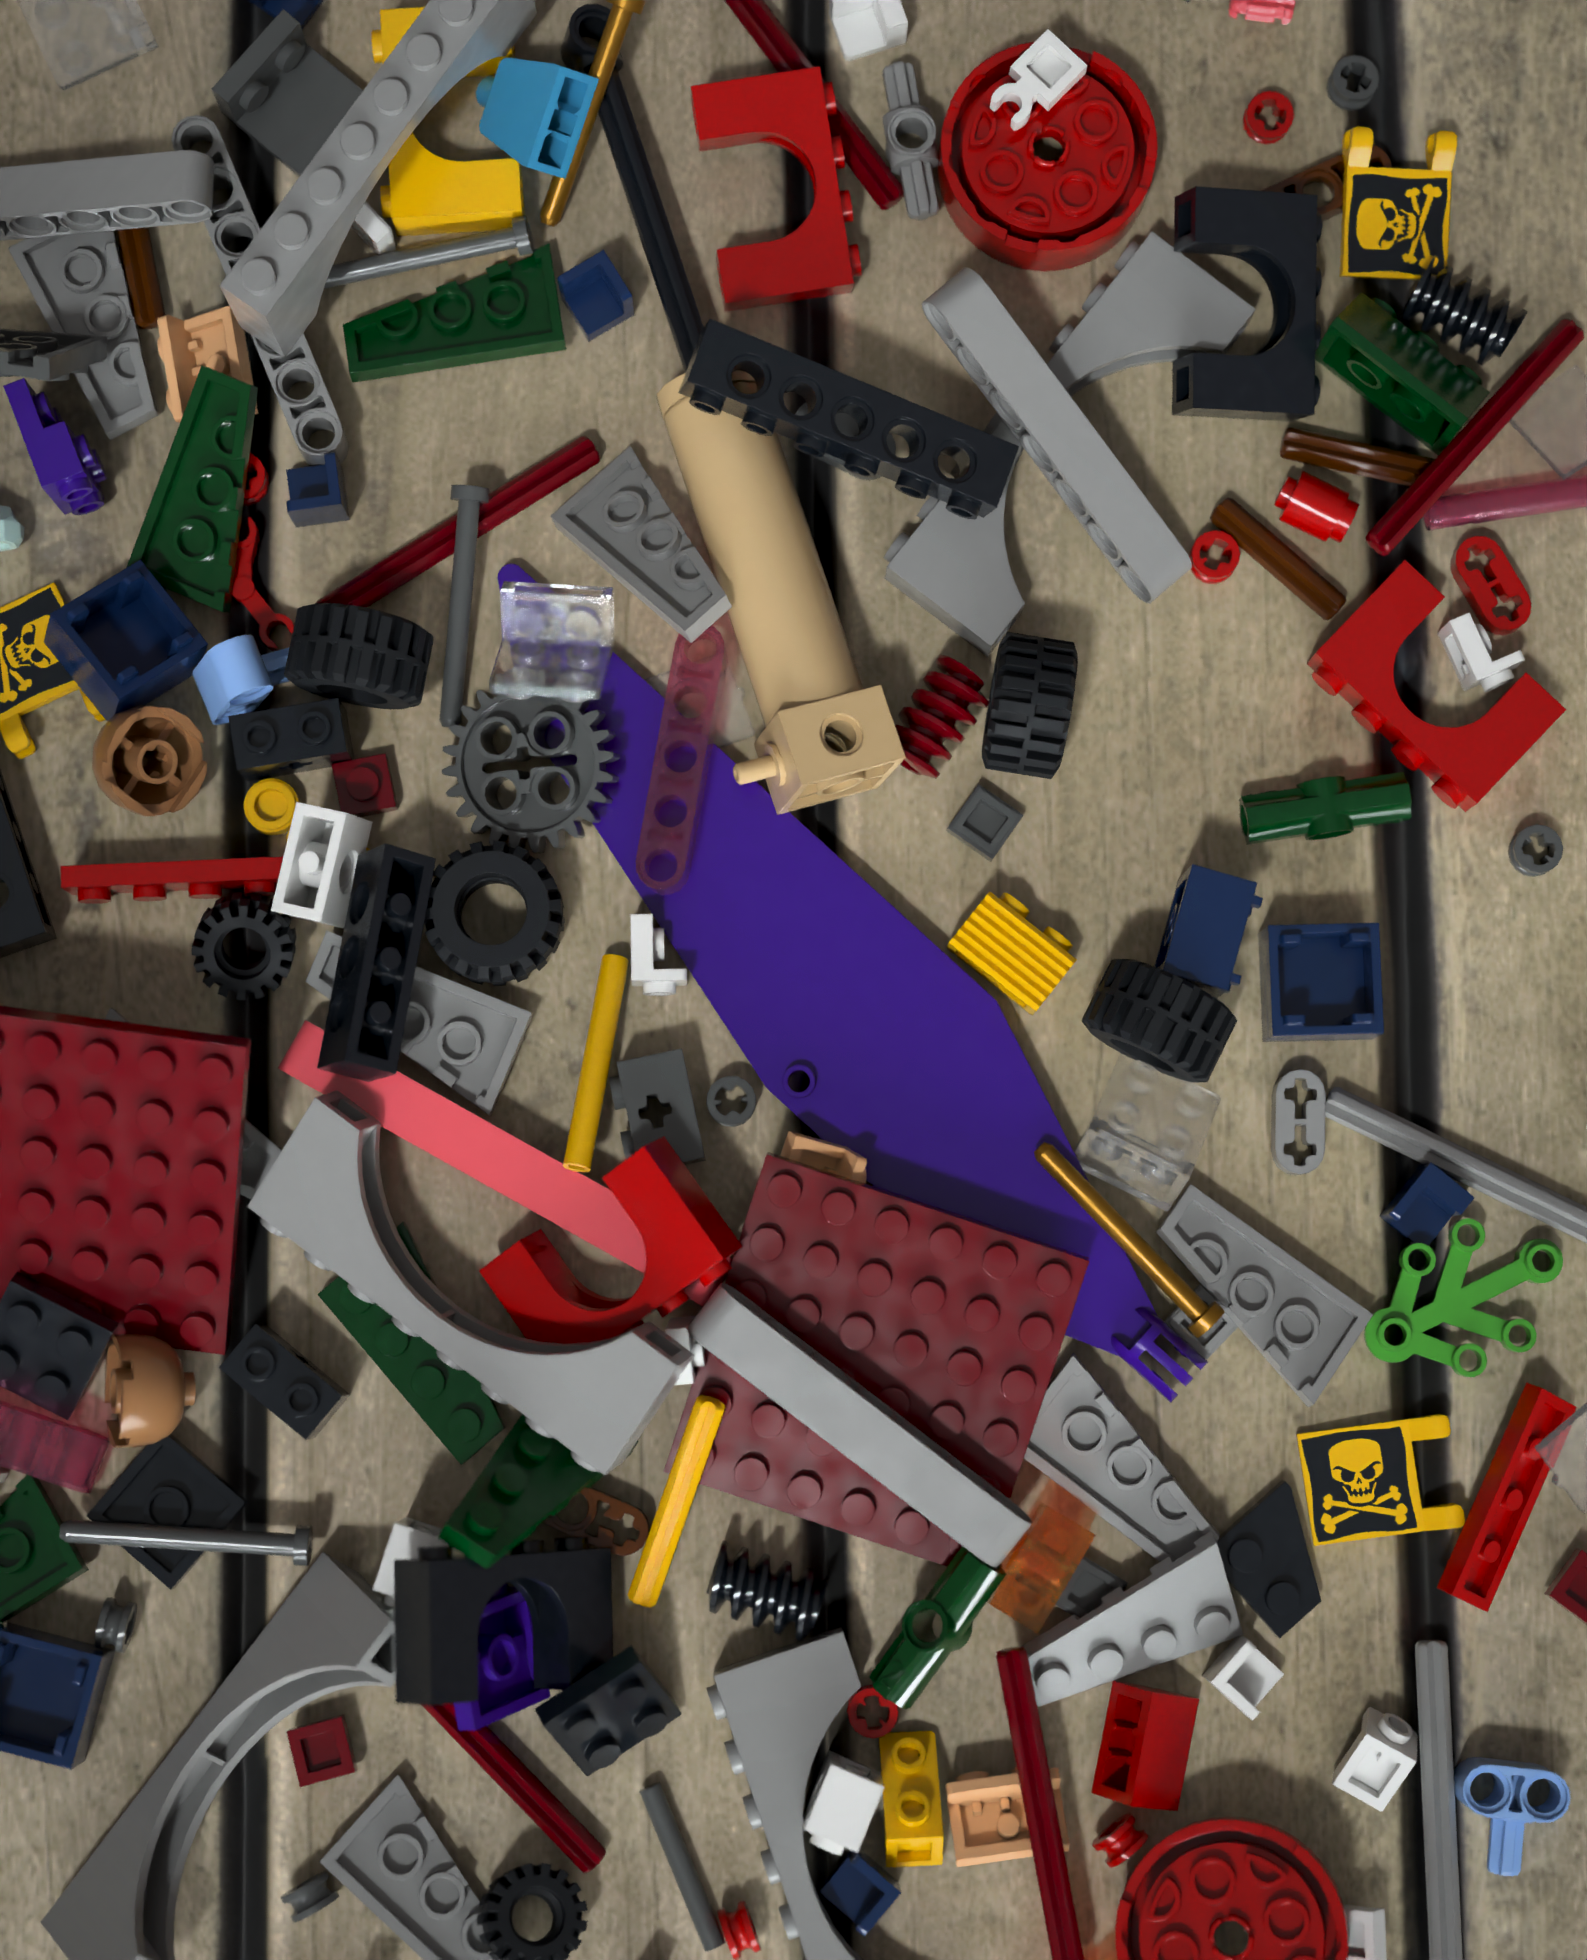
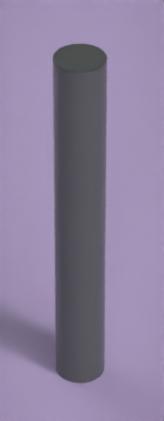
M660 1782L649 1785L639 1791L704 1950H713L726 1943L663 1788Z

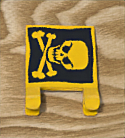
M1357 126L1346 131L1342 138L1344 188L1339 277L1420 280L1433 257L1435 259L1432 274L1436 275L1447 266L1451 178L1457 149V135L1452 131H1438L1435 134L1429 135L1425 143L1427 170L1369 167L1373 146L1372 129Z
M55 582L0 607V731L7 748L18 759H23L36 752V745L21 716L79 689L88 711L98 722L105 720L44 643L50 614L65 605V601Z
M1434 1414L1296 1434L1313 1546L1462 1527L1465 1523V1517L1461 1505L1447 1503L1422 1508L1412 1441L1448 1437L1451 1432L1448 1417L1442 1414Z

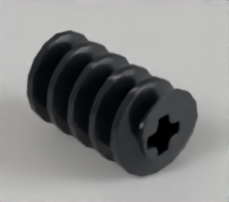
M1433 257L1405 304L1402 320L1409 322L1421 312L1424 314L1421 331L1428 333L1439 323L1442 324L1440 342L1444 344L1457 334L1461 335L1459 353L1465 355L1474 346L1478 345L1480 346L1477 363L1481 366L1494 356L1500 358L1528 311L1521 309L1510 319L1507 318L1509 300L1503 298L1493 307H1488L1491 294L1490 289L1484 287L1473 297L1469 296L1472 279L1466 276L1456 285L1452 286L1453 268L1447 265L1436 275H1433L1432 270L1435 259Z
M723 1540L706 1594H709V1611L716 1614L726 1601H730L731 1618L738 1621L748 1607L752 1608V1623L757 1628L762 1625L769 1615H773L774 1632L779 1635L782 1634L792 1621L795 1622L796 1640L802 1642L812 1628L814 1629L830 1575L825 1577L818 1588L814 1587L813 1569L808 1567L796 1581L792 1580V1564L789 1561H784L777 1572L773 1574L771 1573L770 1555L763 1554L754 1567L749 1566V1550L746 1547H742L735 1557L730 1560L728 1559L727 1541Z

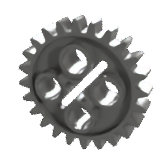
M519 674L517 675L514 690L508 681L498 679L496 680V697L488 691L478 690L476 693L481 705L479 709L462 705L460 709L468 720L466 726L450 724L449 729L460 740L458 745L443 746L442 751L456 757V764L442 769V774L457 777L458 784L450 788L446 794L447 797L464 798L465 802L456 812L458 817L477 816L471 828L472 833L483 834L492 828L489 844L493 845V840L505 842L509 836V847L516 849L518 845L525 848L528 840L532 853H544L546 838H548L554 848L562 849L566 847L565 831L574 838L585 837V832L580 822L582 819L592 823H599L601 821L599 814L593 808L596 802L612 804L613 799L602 788L604 783L619 782L620 777L606 771V764L620 759V754L605 751L604 744L611 741L616 734L615 731L597 729V726L606 716L604 711L594 710L588 713L585 712L591 700L588 694L580 693L570 700L573 684L561 681L553 691L552 678L540 675L533 688L530 677ZM559 719L564 725L565 738L562 744L552 749L546 742L545 732L552 721ZM506 725L511 731L512 741L509 748L504 753L499 754L493 745V735L500 726ZM567 755H575L577 757L575 765L534 767L530 772L514 769L495 773H487L485 771V766L488 763L528 761L532 756L547 759ZM563 774L569 782L570 790L567 798L562 803L557 804L551 798L550 784L556 776ZM509 779L515 785L517 793L514 803L505 809L500 805L497 793L500 785Z

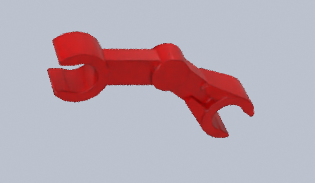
M248 517L250 533L244 541L238 543L232 595L237 601L243 603L259 623L261 640L267 648L274 652L278 651L279 648L270 639L272 628L277 625H284L292 634L294 623L286 615L275 614L257 591L253 581V564L260 541V532L252 518Z

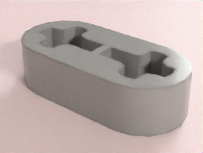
M1302 1069L1290 1071L1280 1077L1272 1091V1159L1276 1166L1284 1173L1295 1176L1307 1174L1316 1169L1322 1162L1325 1153L1326 1094L1324 1085L1314 1073ZM1295 1080L1302 1081L1303 1090L1312 1091L1313 1095L1312 1100L1302 1105V1119H1295V1103L1293 1100L1285 1099L1284 1095L1285 1090L1294 1087ZM1295 1126H1301L1302 1144L1312 1148V1154L1302 1158L1301 1166L1294 1165V1157L1292 1155L1284 1154V1145L1294 1142Z

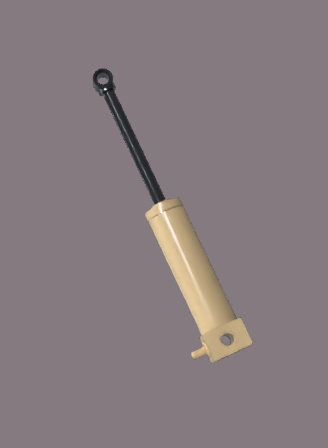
M586 4L577 8L571 15L560 49L561 59L566 68L589 74L598 46L586 43L582 37H589L595 39L598 43L600 42L611 11L609 8L599 4ZM619 51L598 114L685 371L684 374L671 380L657 393V402L716 580L732 606L727 613L765 724V729L754 742L758 758L736 763L733 767L735 781L743 785L765 779L777 815L876 789L906 757L882 686L877 685L863 689L778 434L773 432L772 436H764L754 433L741 425V418L721 411L720 415H712L700 411L690 405L689 397L678 393L704 326L618 73L623 67V59ZM744 371L732 372V383L738 391L744 394L756 393V382L749 373Z

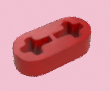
M1474 536L1466 539L1454 551L1451 557L1450 570L1453 578L1480 624L1488 632L1501 636L1512 634L1528 620L1531 614L1532 603L1530 597L1501 547L1494 540L1486 536ZM1470 550L1476 557L1485 554L1488 558L1489 563L1483 568L1489 580L1488 583L1479 569L1469 571L1466 568L1465 562L1470 558ZM1492 589L1495 590L1503 603L1512 600L1516 605V609L1511 614V622L1505 615L1497 618L1493 614L1492 609L1498 604V601Z

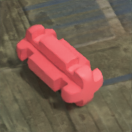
M1229 0V16L1237 19L1238 14H1245V20L1274 23V19L1279 18L1281 19V24L1286 25L1290 23L1295 8V0Z

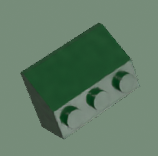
M1362 292L1331 323L1315 352L1316 361L1436 455H1439L1453 440L1490 393L1482 387V380L1473 370L1461 364L1455 366L1439 353L1440 348L1432 338L1420 331L1413 333L1397 320L1396 312L1387 303L1378 298L1370 299Z

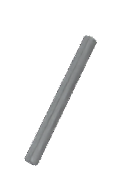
M1334 1087L1329 1092L1326 1098L1325 1117L1422 1164L1432 1162L1449 1177L1587 1243L1586 1206L1340 1087Z
M1421 1640L1415 1644L1429 1958L1430 1960H1463L1448 1646L1441 1640Z

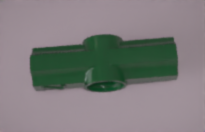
M1404 772L1346 781L1344 776L1324 777L1299 783L1296 785L1297 788L1267 791L1254 795L1249 794L1241 796L1239 799L1241 828L1247 845L1305 836L1306 840L1333 838L1352 833L1354 828L1400 823L1412 817L1410 787Z
M962 1546L925 1599L914 1602L907 1608L903 1616L902 1631L869 1676L873 1683L872 1687L886 1700L897 1704L903 1709L911 1708L948 1655L953 1651L961 1649L968 1643L972 1634V1622L1007 1575L1002 1568L1003 1565L1000 1564L998 1568L992 1567ZM937 1613L942 1620V1632L938 1638L935 1636L932 1628L933 1620Z

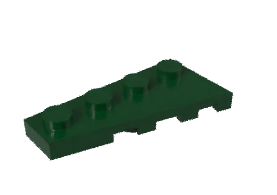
M550 244L534 249L533 256L510 265L506 260L486 268L487 274L459 285L455 280L436 288V294L413 303L406 299L343 324L349 374L352 383L566 350Z
M202 365L127 567L141 560L162 587L221 612L230 613L258 387Z
M402 1222L396 1227L399 1236L417 1265L436 1286L406 1223ZM338 1276L318 1293V1296L461 1465L506 1428L492 1398L481 1389L480 1381L465 1370L454 1369L442 1362L436 1354V1348L420 1336H410L401 1331L392 1322L393 1316L376 1303L364 1302L353 1295L348 1289V1282Z
M523 1414L519 1417L445 1523L438 1536L439 1539L486 1569L532 1534L537 1525L550 1515L554 1516L566 1507L572 1497L585 1487H591L603 1477L601 1472H593L579 1465L572 1458L571 1450L554 1437L548 1438L535 1432L526 1423V1416ZM637 1441V1442L635 1443V1445L633 1446V1448L631 1449V1451L629 1452V1454L627 1455V1457L631 1455V1453L633 1452L634 1448L636 1447V1445H637V1443H638L639 1441Z
M29 1472L15 1486L17 1489L0 1506V1624L10 1620L89 1570L74 1543H67L60 1538V1525L63 1522L38 1476L32 1472Z

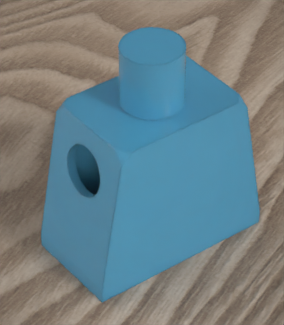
M505 57L499 62L496 75L483 78L476 90L477 101L484 107L479 123L480 133L521 165L566 179L599 79L554 63Z

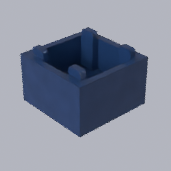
M141 560L52 612L44 639L46 646L107 722L116 713L133 706L146 705L193 676L192 672L205 655L208 646L205 639Z
M1192 864L1178 879L1154 966L1194 984L1215 998L1230 992L1231 985L1238 986L1242 976L1234 974L1233 970L1248 917L1251 916L1253 907L1260 908L1263 898L1254 895L1257 882Z
M1379 923L1268 925L1258 933L1263 1042L1372 1040L1384 1034Z
M9 1622L0 1624V1751L67 1769H73L83 1763L87 1756L115 1650L96 1648L94 1644Z

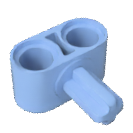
M241 635L225 640L209 649L193 670L192 675L212 724L229 723L228 716L254 712L273 690L274 685L288 682L289 680L284 676L289 648L261 655L252 635Z
M1484 1757L1467 1758L1454 1769L1456 1798L1475 1813L1491 1818L1486 1865L1488 1871L1502 1876L1518 1875L1521 1871L1525 1823L1554 1822L1565 1814L1571 1800L1570 1789L1565 1780L1548 1768L1535 1763ZM1481 1773H1491L1494 1779L1493 1791L1483 1800H1473L1470 1791L1472 1781ZM1546 1779L1550 1787L1547 1800L1539 1806H1530L1527 1801L1528 1788L1534 1781Z

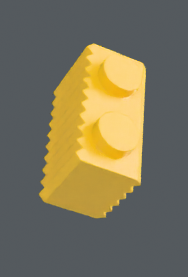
M989 891L949 941L946 948L1033 1016L1077 959L1069 954L1073 945L1055 929L1047 926L1041 932L1025 918L1030 911L1012 895L1004 892L998 898Z

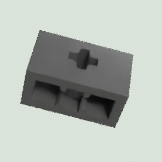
M682 1048L616 1062L619 1076L610 1077L609 1083L615 1110L626 1108L630 1130L620 1132L625 1159L629 1158L643 1146L665 1136L684 1165L706 1161ZM658 1098L662 1107L671 1106L672 1113L663 1116V1127L654 1128L650 1119L641 1120L640 1113L649 1110L648 1100Z

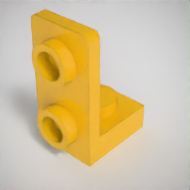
M933 1731L895 1732L879 1737L881 1776L885 1787L883 1790L886 1868L942 1865L944 1835L935 1733Z

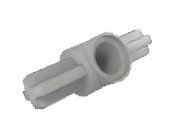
M899 61L884 67L882 72L889 112L882 118L886 138L885 152L892 173L901 176L908 216L911 219L924 220L936 215L939 210L932 169L939 164L935 143L936 126L930 115L929 108L920 105L913 65ZM906 133H913L920 136L924 144L918 148L910 149L902 146L897 141V138Z

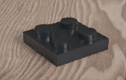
M17 1271L9 1282L0 1301V1386L69 1420L118 1322Z
M170 1434L155 1444L147 1445L86 1516L91 1521L226 1529L249 1501ZM121 1546L170 1590L180 1583L206 1552Z
M632 1645L535 1708L545 1729L587 1777L598 1769L610 1766L621 1754L645 1738L660 1733L668 1723L682 1715L673 1697Z

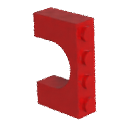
M819 66L691 86V104L699 152L754 143H767L779 146L792 153L804 165L812 181L814 191V204L810 214L802 225L791 234L773 241L717 249L716 262L724 312L851 293L854 285L853 277L862 276L857 243L848 245L845 223L853 222V210L849 189L840 191L836 170L845 168L841 136L831 137L828 116L836 115V101L832 81L822 82Z
M1404 560L1308 661L1307 665L1314 670L1311 674L1312 678L1325 692L1332 696L1340 694L1354 708L1351 713L1362 727L1374 734L1379 731L1394 745L1391 748L1392 753L1404 766L1412 771H1416L1419 768L1434 782L1431 788L1440 800L1451 808L1459 806L1467 812L1491 790L1566 709L1525 672L1480 719L1470 724L1459 727H1440L1416 717L1405 706L1398 695L1394 682L1395 658L1403 641L1436 608L1445 596Z
M665 1136L643 1146L602 1177L639 1230L645 1246V1274L639 1288L632 1297L622 1299L607 1298L583 1286L570 1271L542 1229L520 1239L479 1270L526 1339L547 1343L572 1344L612 1338L643 1325V1319L656 1310L664 1318L690 1299L684 1290L699 1279L703 1286L706 1287L733 1268L727 1258L743 1246Z

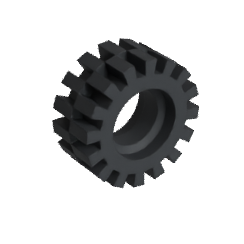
M243 892L233 893L229 901H226L224 896L216 900L212 909L208 907L204 912L194 935L192 955H196L193 964L196 972L203 971L205 973L203 982L209 988L214 983L219 985L218 994L226 998L229 990L237 992L236 1000L246 1001L248 993L254 992L256 999L264 997L269 987L274 992L281 986L282 978H287L296 950L295 941L297 936L295 928L290 929L291 918L289 915H280L277 912L271 911L273 899L270 900L268 905L260 902L262 894L253 892L251 899H243ZM237 928L252 929L263 938L266 945V953L255 963H237L226 954L223 947L224 937L230 931Z
M532 1863L503 1873L504 1875L495 1879L488 1886L491 1889L482 1896L479 1904L483 1906L481 1914L477 1915V1925L483 1926L484 1934L479 1937L482 1945L488 1944L492 1949L489 1955L494 1960H567L569 1958L568 1954L571 1951L577 1950L582 1940L578 1939L581 1932L586 1931L587 1921L582 1920V1912L587 1911L586 1900L579 1901L577 1893L581 1889L577 1882L570 1884L566 1880L569 1875L562 1869L554 1871L551 1869L552 1865L550 1864L532 1865ZM526 1895H535L547 1902L552 1911V1926L547 1935L538 1941H530L521 1937L514 1929L512 1923L513 1908L517 1901Z

